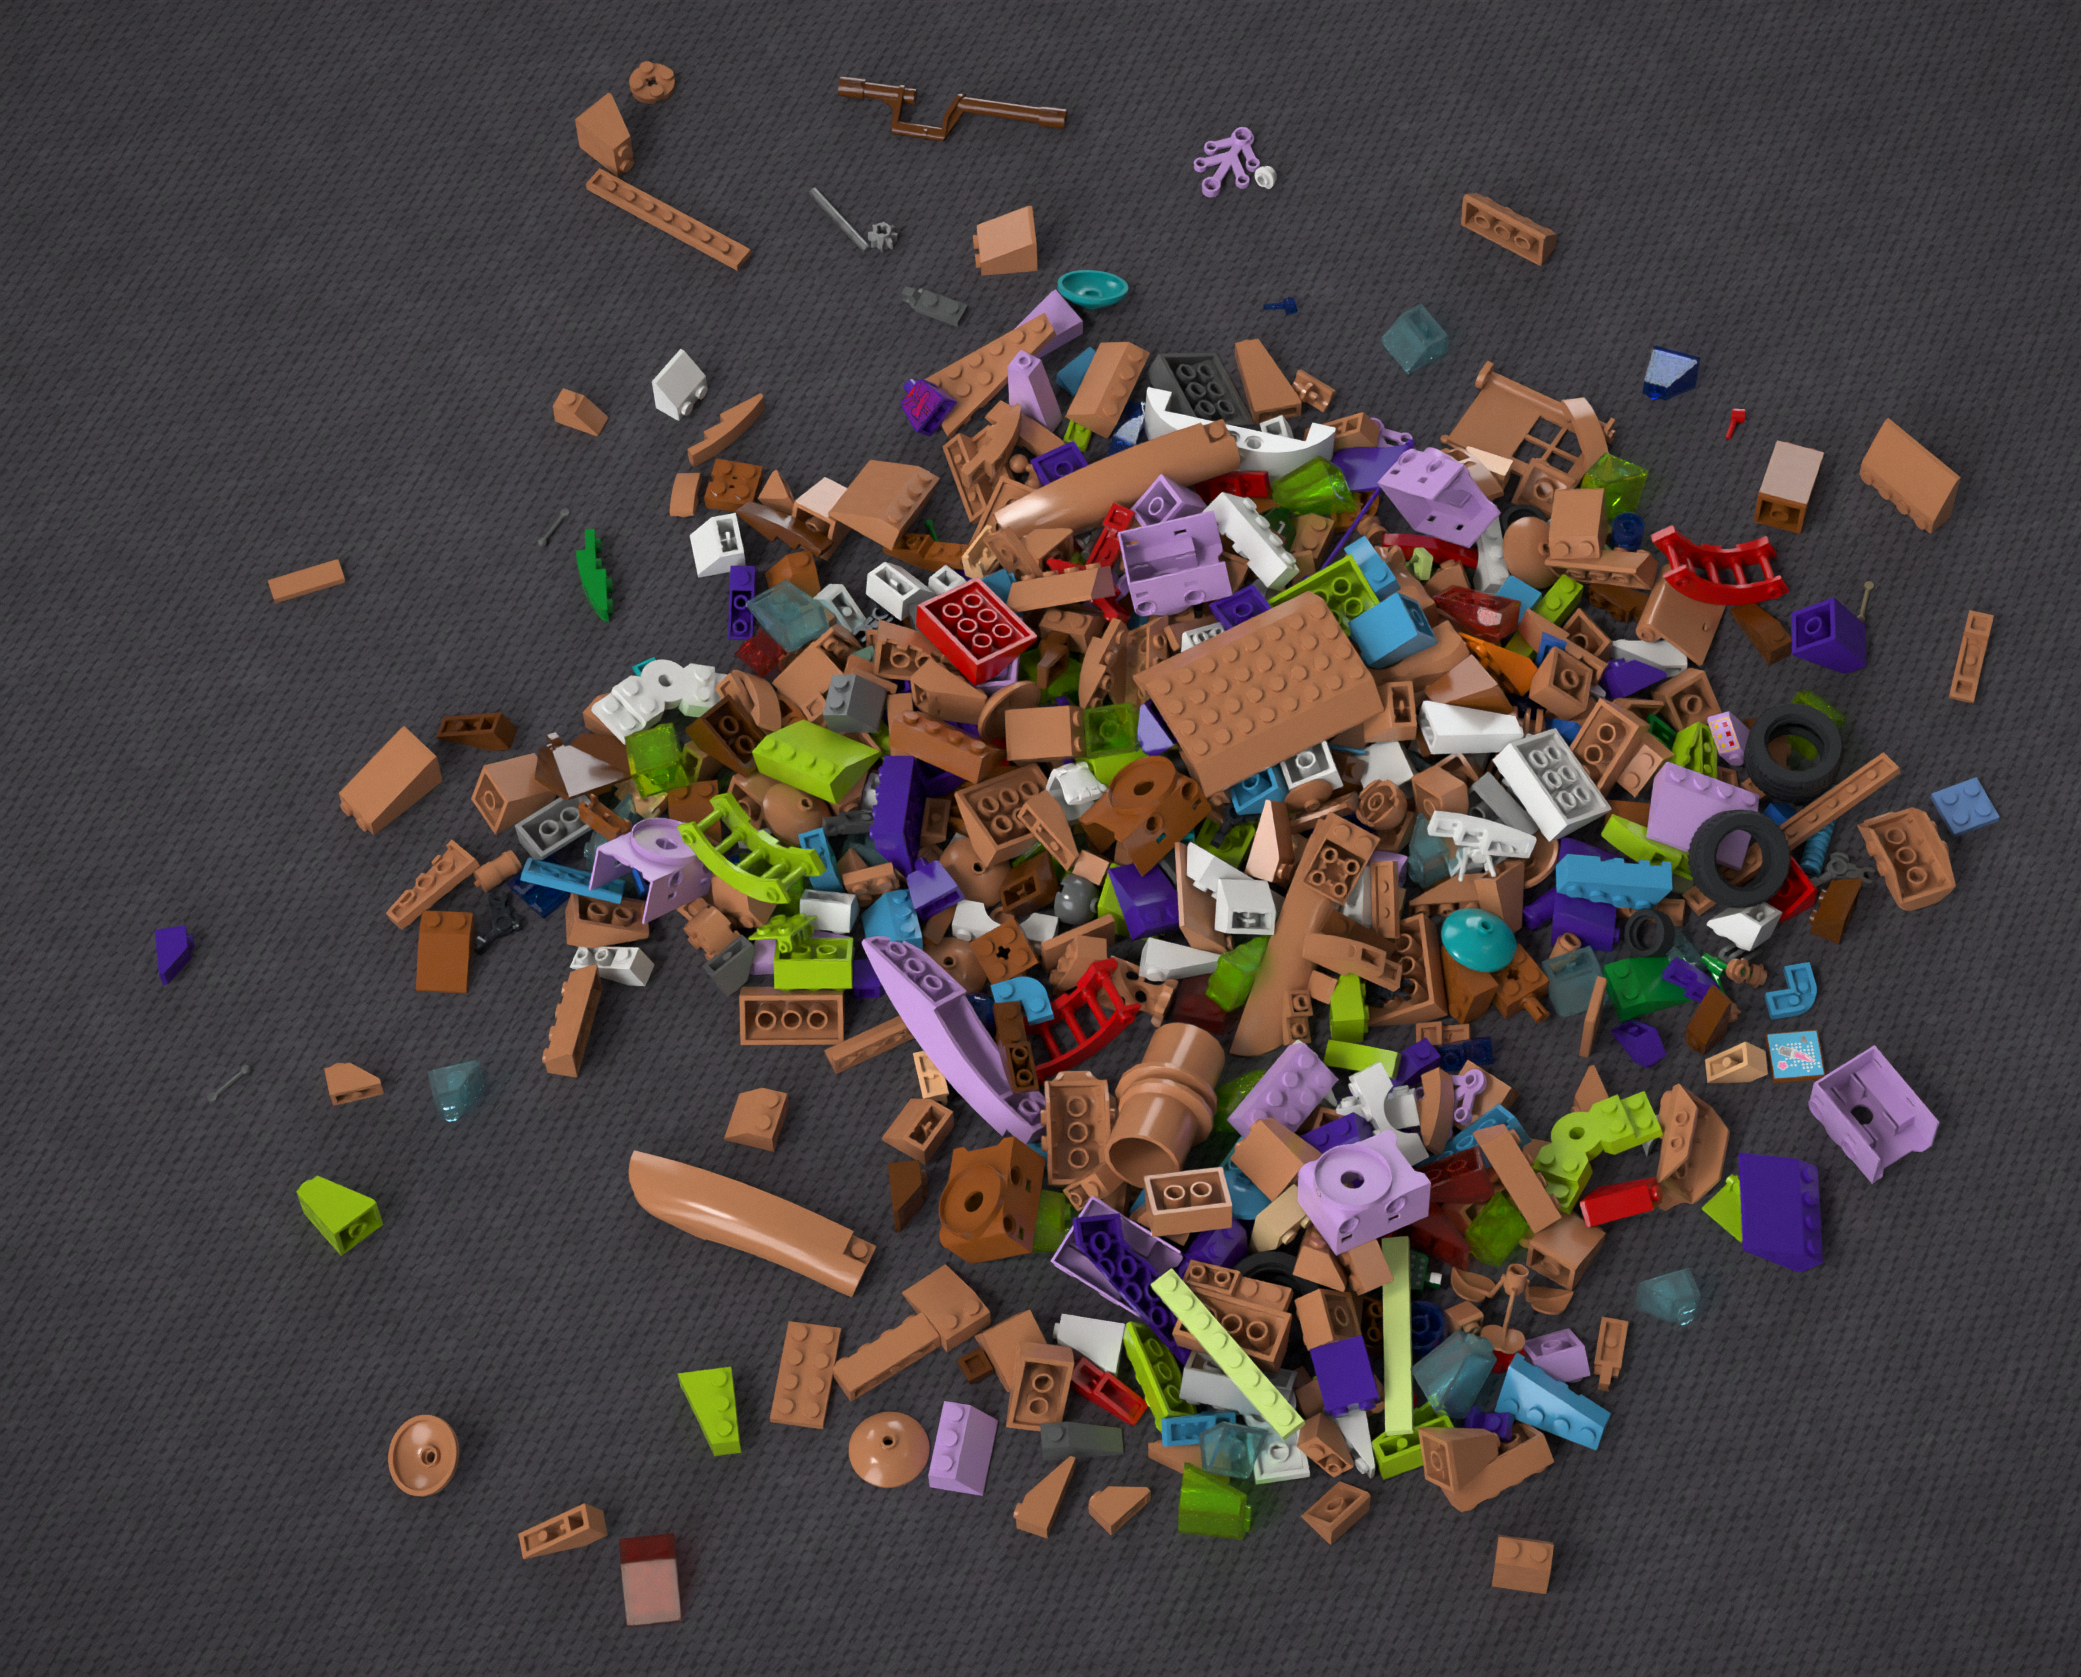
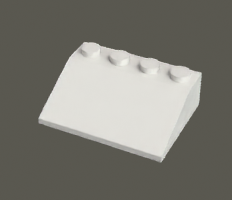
M1556 728L1511 742L1493 759L1499 772L1504 776L1514 794L1518 796L1527 813L1533 818L1541 833L1549 842L1565 837L1612 810Z

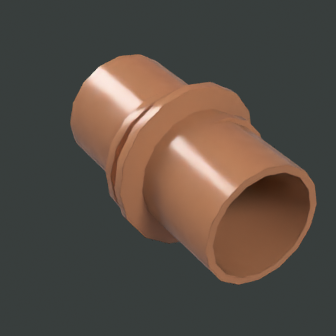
M1165 1024L1155 1030L1141 1064H1137L1123 1073L1115 1090L1119 1116L1104 1149L1105 1161L1112 1172L1123 1181L1136 1187L1144 1188L1143 1176L1181 1172L1190 1148L1208 1138L1214 1126L1213 1118L1218 1111L1217 1096L1214 1089L1225 1064V1054L1218 1040L1207 1031L1190 1024Z

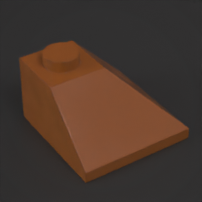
M808 550L786 555L765 573L775 614L801 609L803 605L811 603L813 601L812 598L821 592L813 555Z

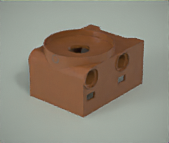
M1147 756L1137 759L1122 768L1111 780L1107 792L1078 820L1099 854H1102L1115 840L1121 842L1143 877L1175 846L1176 842H1180L1212 811V808L1198 783L1179 773L1168 758L1163 756ZM1194 803L1198 805L1195 809L1191 806ZM1164 832L1166 836L1157 843L1156 839Z
M1015 1136L1003 1138L996 1146L968 1151L965 1147L954 1149L949 1181L939 1203V1218L942 1223L939 1237L942 1245L970 1264L1032 1253L1045 1158ZM1027 1180L1030 1182L1028 1191L1025 1190ZM1020 1228L1023 1229L1021 1239L1018 1238Z

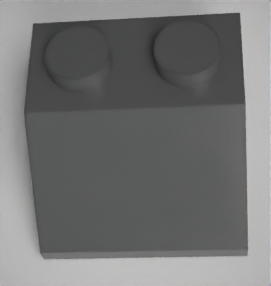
M856 674L832 675L823 717L829 730L836 733H879L887 690Z

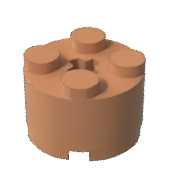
M709 904L683 928L689 936L688 941L697 950L702 947L707 952L705 957L708 961L722 952L740 936L737 930L732 933V928L730 927L732 923L714 906L710 907Z

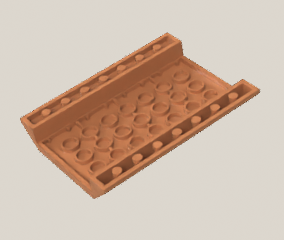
M1311 591L1294 597L1133 675V679L1145 698L1151 697L1195 769L1194 779L1206 798L1384 712V707L1370 672L1323 598Z

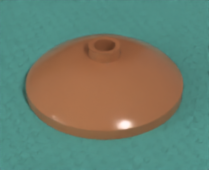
M1523 517L1514 521L1505 532L1502 547L1504 561L1511 575L1534 589H1543L1551 586L1558 579L1544 565L1545 560L1550 556V525L1536 517Z
M1018 681L996 691L986 702L978 720V732L981 737L987 741H997L1005 738V710L1037 708L1041 698L1040 688H1037V685L1032 681Z
M783 782L772 786L764 795L761 803L762 817L768 829L779 840L796 848H801L798 834L822 828L823 817H832L823 799Z
M1540 829L1532 835L1536 837L1537 841L1529 858L1508 857L1506 859L1510 861H1524V889L1543 881L1553 871L1560 856L1558 839L1549 842Z
M969 837L953 842L943 851L939 862L964 894V900L984 903L985 910L1001 901L999 888L1011 870L1009 860L986 868L973 849ZM973 866H980L981 872L975 871Z
M945 937L941 939L938 945H925L923 952L929 955L967 991L965 996L968 1001L980 993L987 981V975L969 945V941L957 939L956 937ZM946 962H953L952 965H945Z
M881 1412L868 1417L857 1426L849 1442V1458L853 1469L864 1481L877 1487L894 1488L911 1482L923 1471L929 1458L930 1447L925 1430L915 1419L899 1412ZM886 1440L893 1441L889 1446L884 1444Z
M419 1415L409 1419L397 1430L389 1448L388 1464L394 1482L402 1491L413 1496L425 1497L438 1493L447 1486L456 1472L459 1462V1444L454 1430L443 1419L432 1415Z

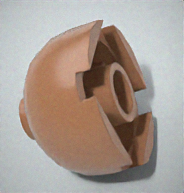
M1378 779L1368 784L1362 790L1358 797L1361 799L1359 807L1356 806L1355 809L1357 818L1364 825L1377 831H1387L1398 826L1407 812V801L1405 794L1395 783L1390 780L1381 781Z

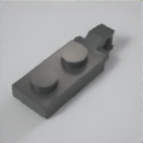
M905 286L901 294L902 301L911 303L910 307L915 309V312L957 327L968 310V305L928 290L919 289L917 291L914 288Z
M873 809L838 812V816L823 817L822 828L826 836L869 832L870 825H874Z

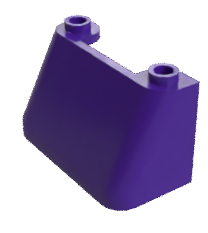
M1562 837L1559 862L1567 854L1598 856L1604 862L1609 859L1622 857L1573 838ZM1556 889L1551 945H1555L1560 935L1568 932L1579 938L1581 942L1580 948L1612 952L1613 943H1618L1620 928L1615 927L1617 907L1604 902H1592L1585 898L1568 897L1566 894L1557 893Z

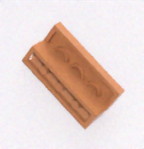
M991 425L986 426L972 438L959 433L942 446L969 521L972 524L980 522L1000 476L1014 480L1007 461L994 478L985 473L970 489L962 484L961 469L967 461H971L977 455L983 445H986V432Z

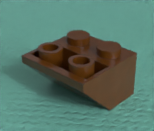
M1046 850L1009 871L999 888L1005 914L1021 917L1027 916L1055 901L1056 894L1060 890L1051 853Z

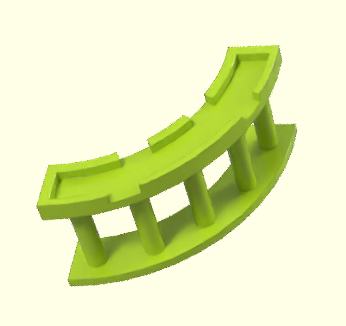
M732 792L715 795L709 801L714 807V811L698 824L696 822H689L677 826L683 842L691 848L696 856L715 875L739 892L760 901L776 904L789 903L791 899L786 890L802 876H821L827 871L815 849H801L793 846L785 848L780 846L779 840L769 835L763 829L760 832L757 831L749 823L751 818L741 808ZM721 818L732 831V834L714 848L703 832ZM739 841L753 852L735 866L722 854ZM760 859H764L774 865L761 877L746 872L747 869ZM782 872H790L781 881L780 879H775Z

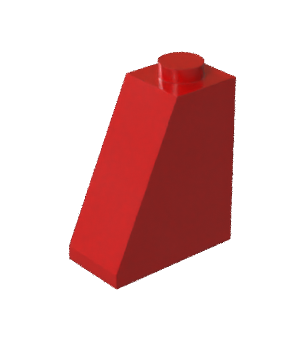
M1656 1177L1597 1187L1580 1201L1586 1227L1654 1210L1663 1202V1191L1661 1186L1657 1184Z

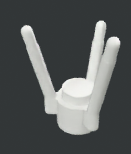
M1468 846L1462 849L1463 859L1458 878L1460 882L1464 879L1468 858L1477 864L1484 863L1485 872L1489 870L1491 876L1496 877L1491 855L1481 854L1479 847Z

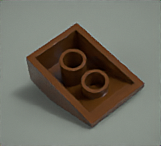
M729 694L684 730L700 750L745 778L757 768L752 751L765 737Z

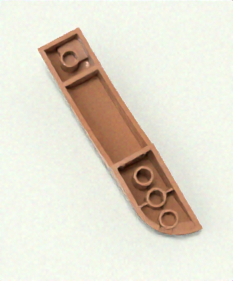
M1223 419L1206 425L1198 423L1141 443L1081 468L994 512L993 516L1002 529L1010 526L1019 539L1024 535H1028L1034 529L1070 528L1073 530V536L1102 527V523L1113 503L1131 509L1160 474L1184 487H1188L1240 469L1238 447L1234 436H1230Z
M1321 818L1318 819L1313 834H1311L1288 890L1275 924L1274 935H1271L1229 1055L1257 1057L1284 1044L1282 1030L1284 994L1286 991L1307 990L1312 971H1317L1319 964L1301 957L1304 935L1307 933L1324 934L1318 929L1330 908L1339 912L1341 907L1340 904L1299 883L1317 833L1324 822Z
M634 1151L631 1156L628 1170L629 1183L638 1203L651 1215L696 1237L756 1255L800 1273L842 1294L853 1297L876 1249L875 1245L854 1236V1231L780 1197L722 1175L639 1151Z

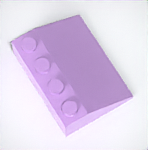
M1666 762L1654 777L1646 838L1688 852V849H1690L1689 844L1692 837H1694L1695 831L1706 819L1716 815V813L1728 810H1752L1758 812L1759 795ZM1735 830L1726 835L1719 844L1716 862L1740 871L1751 835L1741 830Z

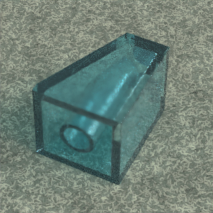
M1457 1330L1411 1367L1410 1370L1436 1413L1463 1419L1468 1414L1497 1358L1492 1352L1494 1350L1493 1345L1487 1338Z

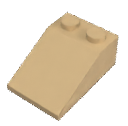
M1295 1184L1256 1216L1248 1246L1250 1254L1274 1250L1283 1243L1287 1245L1296 1236V1231L1301 1227L1305 1229L1312 1223L1297 1202L1298 1187Z

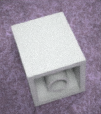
M1402 740L1376 742L1370 747L1365 746L1361 748L1366 751V754L1352 756L1366 761L1361 778L1364 788L1374 780H1390L1403 791L1406 799L1414 797L1411 777L1418 774V771Z

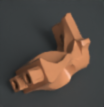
M1111 955L1110 958H1115L1118 964L1116 971L1112 975V981L1120 996L1125 998V1005L1139 1003L1141 1005L1139 1011L1151 1015V1023L1155 1027L1160 1028L1179 981L1170 979L1162 985L1144 982L1146 977L1139 976V966ZM1133 971L1138 974L1139 978L1137 980H1130L1126 977V973ZM1103 986L1097 993V1000L1101 1007L1115 1011L1116 1008ZM1137 991H1142L1146 994L1145 1002L1141 1003L1136 1000L1135 994Z

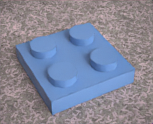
M1977 777L1934 792L1930 797L1953 838L1998 822L2000 818Z

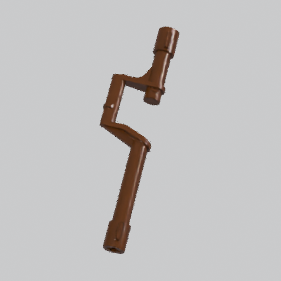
M844 75L840 77L838 86L839 96L862 100L865 98L878 99L889 105L893 110L891 121L892 134L923 138V140L929 139L944 142L964 112L1038 123L1042 127L1065 130L1068 118V109L1044 105L1042 107L968 97L964 93H959L945 113L942 127L900 121L904 103L911 105L916 103L917 89L908 88L904 84L895 86L868 82L864 78Z

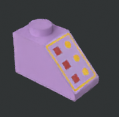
M1730 711L1708 717L1707 722L1719 755L1730 765L1740 766L1745 763L1744 752L1750 730Z

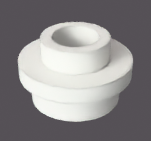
M1269 166L1259 167L1255 171V179L1259 186L1270 189L1275 185L1277 174Z

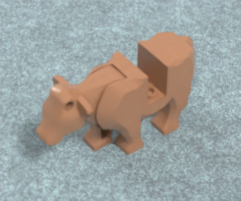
M1398 545L1390 547L1375 546L1373 548L1380 558L1385 561L1398 581L1401 589L1396 592L1418 600L1439 642L1432 647L1391 664V667L1380 670L1367 668L1374 679L1376 688L1387 682L1412 681L1415 711L1421 708L1423 701L1428 700L1424 690L1470 656V652L1449 620L1441 624L1439 623L1436 604L1427 595L1422 584L1406 569L1405 555ZM1351 637L1348 638L1352 646L1356 650L1357 654L1360 656V653H1362L1359 645L1355 644Z

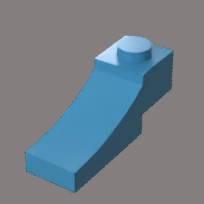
M1365 536L1344 548L1347 556L1350 554L1353 556L1379 601L1401 589L1385 561L1380 558Z
M1204 1411L1199 1414L1162 1418V1446L1216 1443V1441L1236 1439L1235 1412Z

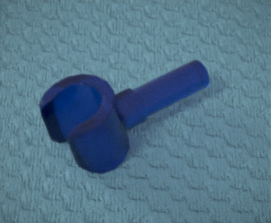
M1287 297L1279 303L1263 304L1264 310L1284 309L1286 315L1298 312L1296 302L1292 297Z

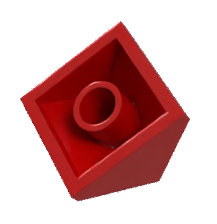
M1792 855L1790 856L1791 866L1788 869L1789 874H1787L1784 885L1781 886L1776 895H1773L1771 899L1766 901V903L1782 912L1779 919L1780 923L1813 907L1817 888Z

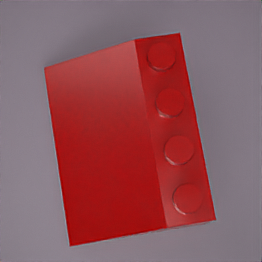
M979 577L917 605L916 627L974 686L997 676L1031 646L1038 637Z

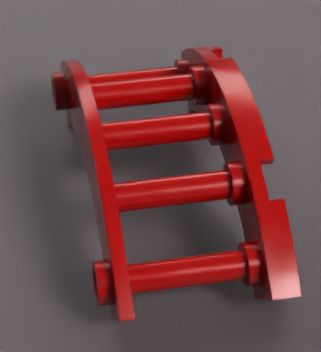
M1673 525L1651 535L1652 542L1669 560L1672 571L1663 574L1665 580L1676 591L1688 598L1714 605H1744L1777 599L1781 595L1790 592L1780 575L1774 576L1769 560L1777 557V553L1767 536L1747 543L1736 544L1734 549H1722L1721 546L1695 545L1691 542V539L1682 535ZM1760 563L1765 580L1747 584L1742 567ZM1694 567L1705 569L1710 581L1696 575ZM1717 570H1733L1737 585L1721 584Z
M1115 958L1092 962L1085 974L1076 983L1078 988L1070 995L1064 993L1051 1002L1050 1005L1054 1019L1029 1026L1027 1016L1023 1017L1026 1037L1034 1033L1040 1035L1053 1060L1038 1066L1034 1063L1038 1085L1044 1083L1047 1078L1073 1068L1096 1054L1135 1020L1141 1005L1139 1003L1125 1005L1112 981V975L1118 967ZM1103 986L1116 1008L1109 1020L1097 1000V993ZM1085 1003H1088L1101 1027L1089 1039L1085 1036L1074 1015L1075 1011ZM1061 1020L1067 1022L1079 1046L1062 1055L1049 1031L1050 1026Z

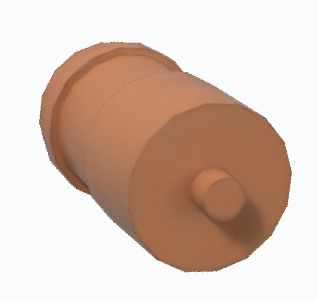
M511 850L503 852L498 858L487 862L473 871L476 879L474 884L476 887L481 886L487 893L500 885L508 877L517 874L522 869V866Z

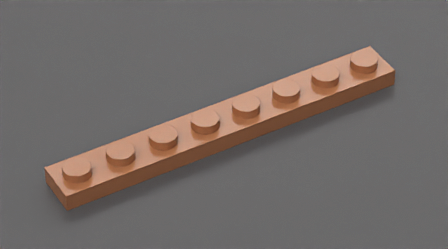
M600 168L586 183L587 190L737 271L751 256V249Z

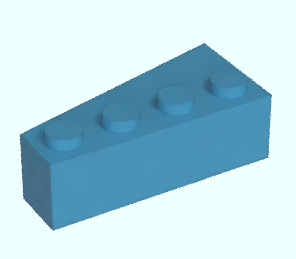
M1567 854L1556 865L1557 893L1566 894L1572 898L1589 899L1592 902L1613 904L1615 907L1632 908L1637 911L1642 909L1651 910L1673 889L1671 862H1662L1661 866L1650 865L1648 860H1639L1638 864L1624 863L1623 858L1609 859L1604 862L1598 856Z
M1497 1104L1449 1140L1445 1145L1442 1155L1437 1156L1432 1153L1415 1167L1431 1182L1430 1188L1439 1197L1447 1195L1459 1185L1492 1166L1473 1136V1132L1504 1124L1508 1130L1514 1129L1521 1140V1143L1517 1144L1519 1148L1532 1142L1516 1117L1502 1105Z

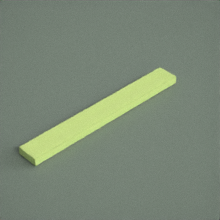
M1408 1236L1383 1238L1382 1253L1394 1281L1383 1285L1385 1432L1387 1436L1413 1434L1410 1240Z

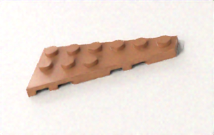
M1045 313L924 379L935 383L958 401L941 424L949 439L955 436V431L962 424L966 425L971 420V416L979 408H983L1008 383V365L1020 350L1030 355H1037L1056 336Z

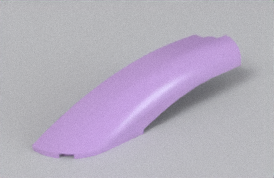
M886 936L863 939V948L888 997L916 1041L948 1082L1001 1136L1010 1132L1026 1145L1032 1142L1040 1143L1041 1136H1046V1126H1041L1040 1110H1045V1097L1039 1091L1012 1093L1003 1069L998 1046L979 1020L965 996L967 991L929 955L916 946L905 941L902 943L890 941V937Z

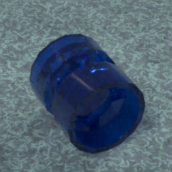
M1631 512L1621 513L1616 516L1611 530V550L1623 548L1628 550V552L1636 553L1637 550L1641 549L1644 521L1640 516Z

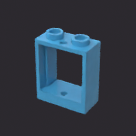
M823 828L798 834L801 848L815 849L827 870L821 876H809L814 890L844 893L835 854Z

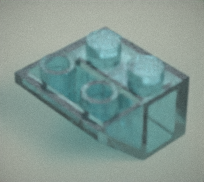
M1419 304L1398 317L1381 338V343L1406 373L1409 374L1447 353L1448 335L1425 307Z
M1587 946L1542 961L1541 970L1550 980L1548 994L1560 1019L1588 1010L1597 976L1603 977L1600 965L1591 947ZM1606 990L1603 1004L1608 1003Z

